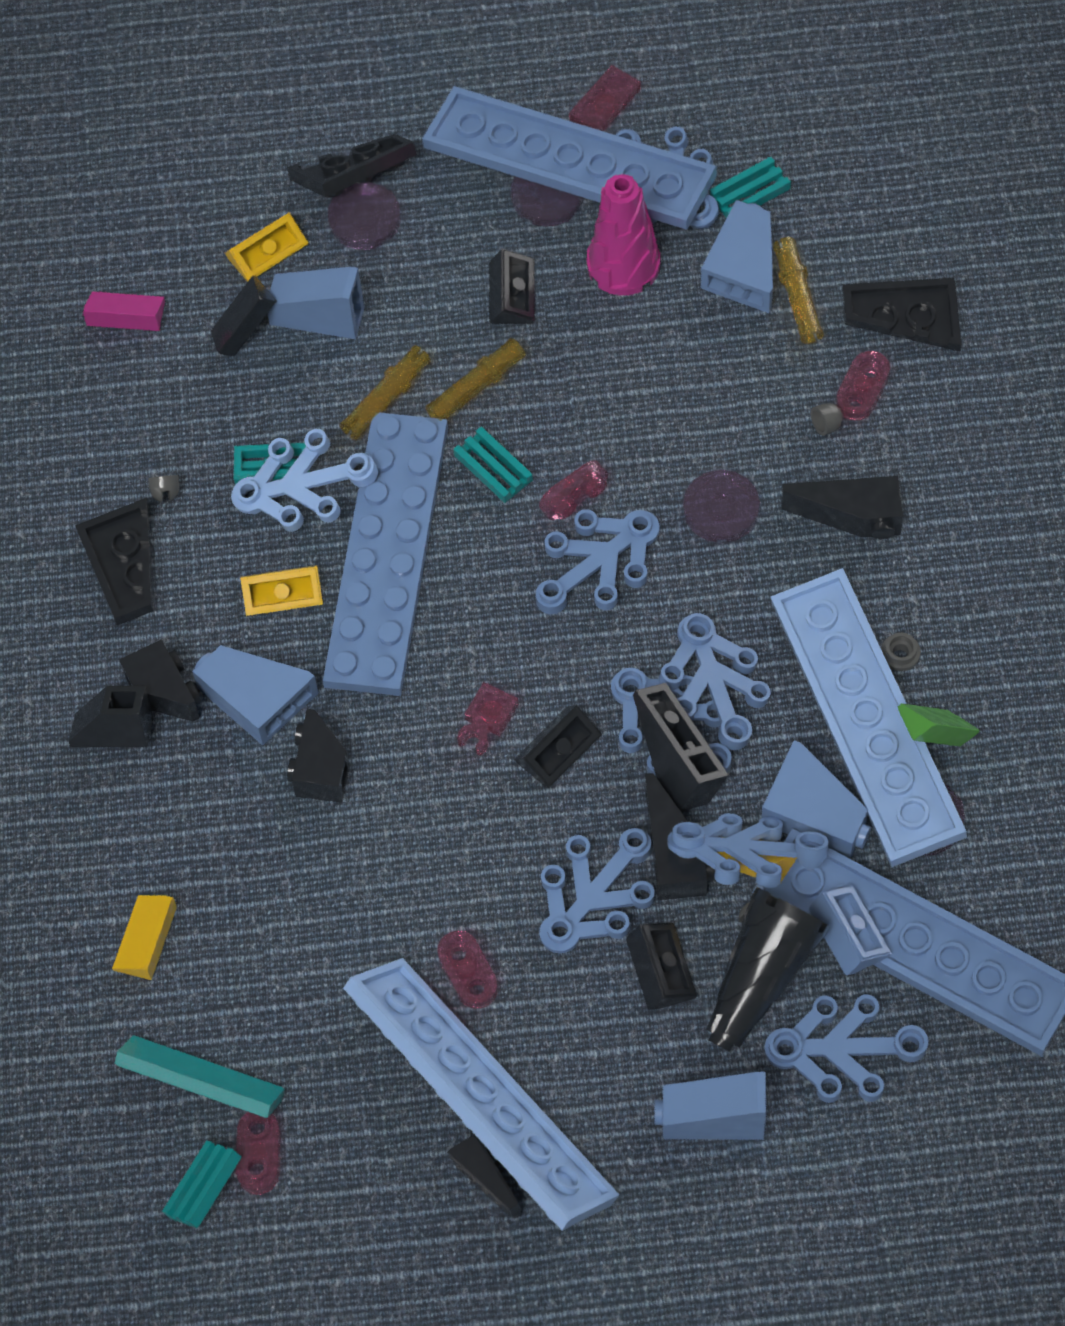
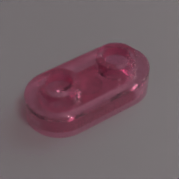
M865 351L857 355L853 360L837 392L836 405L842 410L844 418L858 421L867 418L872 413L889 379L890 365L883 354L876 351ZM871 372L874 373L876 376L868 377L864 374ZM858 402L861 406H851L850 403Z
M597 460L585 463L551 487L543 495L539 502L540 510L550 520L566 519L575 511L577 505L589 497H597L604 491L607 486L608 472Z
M452 931L446 934L438 944V957L459 1000L469 1008L481 1009L487 1007L497 996V980L476 939L465 931ZM457 951L466 953L465 958L462 960H455L452 958V955ZM474 985H481L485 988L480 994L470 992Z
M247 1112L241 1117L237 1125L236 1152L242 1158L236 1166V1176L240 1186L250 1194H265L271 1191L279 1180L280 1128L273 1114L268 1118H264ZM255 1124H263L265 1126L264 1131L260 1134L250 1132ZM255 1164L264 1166V1170L258 1175L249 1173L250 1168Z

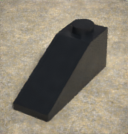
M898 476L782 484L781 506L784 511L862 538L887 539L894 535H901L903 511Z
M667 683L636 690L633 698L658 781L680 812L709 804L729 776Z
M653 773L645 774V791L658 899L669 900L707 896V881H714V869L697 857L682 858L669 849L667 845L668 836L672 832L673 827L676 824L688 821Z

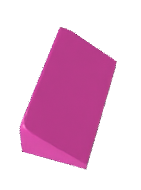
M91 292L84 306L83 315L87 326L159 331L165 298L160 296Z

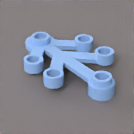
M313 429L306 434L304 439L305 449L283 479L270 482L280 466L292 459L294 451L286 439L277 438L269 444L268 453L270 456L254 477H246L240 480L232 490L231 499L234 506L240 512L257 514L262 511L279 521L285 530L293 532L303 525V515L296 506L287 505L283 507L271 498L287 495L316 512L323 522H333L340 515V507L336 500L330 496L320 497L308 489L347 479L357 487H366L377 478L378 468L368 454L356 453L351 455L344 464L308 472L319 455L324 454L330 447V440L325 432L321 429ZM315 439H323L319 445L312 446ZM286 447V451L283 454L276 455V451L279 448ZM365 463L362 469L353 470L358 464ZM255 490L251 497L244 498L249 491ZM332 505L333 509L329 513H322L325 506ZM296 514L294 521L285 522L289 515Z

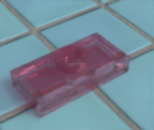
M611 65L569 112V120L604 131L641 90V82Z

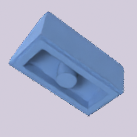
M853 886L822 892L810 905L809 912L811 915L830 926L824 938L846 975L857 973L888 958L892 954Z

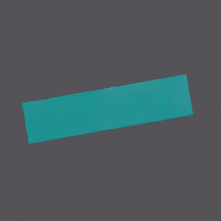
M135 1035L117 1051L115 1064L119 1067L264 1118H268L282 1102L285 1088Z

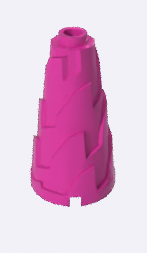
M626 174L614 175L602 187L594 237L587 249V270L591 281L593 277L598 282V288L619 296L643 292V286L650 282L651 286L660 270V251L656 244L652 222L644 201L643 189L638 186L633 176Z

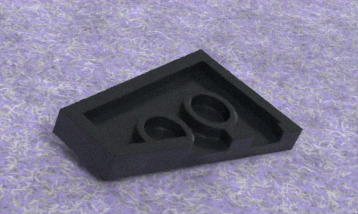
M392 134L356 145L351 149L352 154L332 156L327 154L318 157V165L301 169L298 163L288 166L287 171L291 181L324 197L331 198L341 195L345 188L356 183L371 181L374 179L375 174L401 167L405 160L416 156L417 153L413 141L397 134Z
M955 277L843 284L842 298L845 325L961 351L962 343Z
M147 498L75 525L116 625L153 612L150 522Z

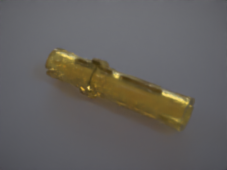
M784 237L780 239L783 248H780L778 241H775L772 246L780 267L778 277L780 283H783L786 287L801 342L804 344L815 343L817 341L814 333H816L817 339L821 340L824 337V332L821 329L807 283L809 273L807 267L801 263L796 240L792 237Z
M509 338L488 357H481L477 361L476 367L425 406L431 418H438L440 421L448 419L491 383L497 384L502 379V374L526 356L521 345L515 339Z
M413 345L395 367H388L384 372L385 377L346 419L340 422L339 426L346 435L351 431L352 434L349 437L357 441L379 412L382 413L401 392L406 393L411 387L410 382L431 362L429 355L425 351L419 355L418 352L421 348Z

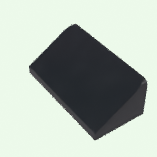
M501 249L489 263V322L492 324L533 323L535 321L534 258Z
M252 275L211 330L216 350L221 355L235 356L277 301L256 276Z
M577 705L568 706L514 760L546 788H549L602 733Z
M674 923L640 924L627 936V945L649 1010L661 1009L693 1000L697 997Z

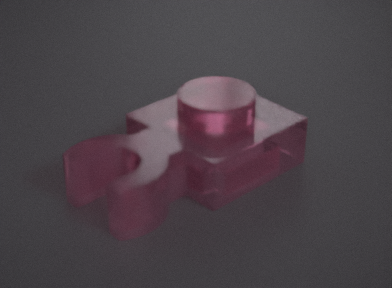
M483 682L464 713L465 720L471 724L463 726L458 732V746L463 747L467 739L471 737L478 738L479 742L475 747L476 754L479 756L483 755L488 748V734L491 732L499 737L501 736L519 706L518 698Z

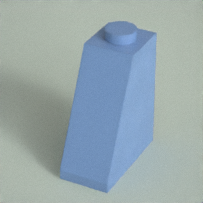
M739 200L735 201L701 267V289L770 313L773 297L770 211L764 210L761 206L754 203L747 204Z
M342 267L274 275L271 288L266 287L277 300L267 313L270 325L356 339L364 312L358 268Z
M222 645L214 652L202 656L192 671L197 689L261 745H264L318 694L315 676L311 672Z
M794 740L763 804L762 818L770 816L780 819L783 822L782 832L789 834L792 828L801 833L807 831L821 833L827 837L829 848L851 859L856 847L864 848L871 831V826L866 825L868 809L802 743Z
M752 1072L663 1085V1100H655V1125H663V1139L764 1140L766 1118L765 1072Z

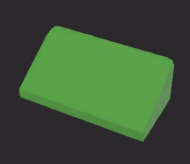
M903 703L897 706L913 741L960 747L980 732L978 728L949 710Z

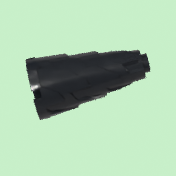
M758 887L755 888L750 897L741 930L727 963L725 976L717 997V1004L706 1029L712 1033L708 1040L729 1052L734 1045L739 1048L741 1047L753 1027L764 1017L774 1001L785 991L802 964L810 957L820 941L825 937L830 927L823 921L780 898L777 899L771 896V893Z

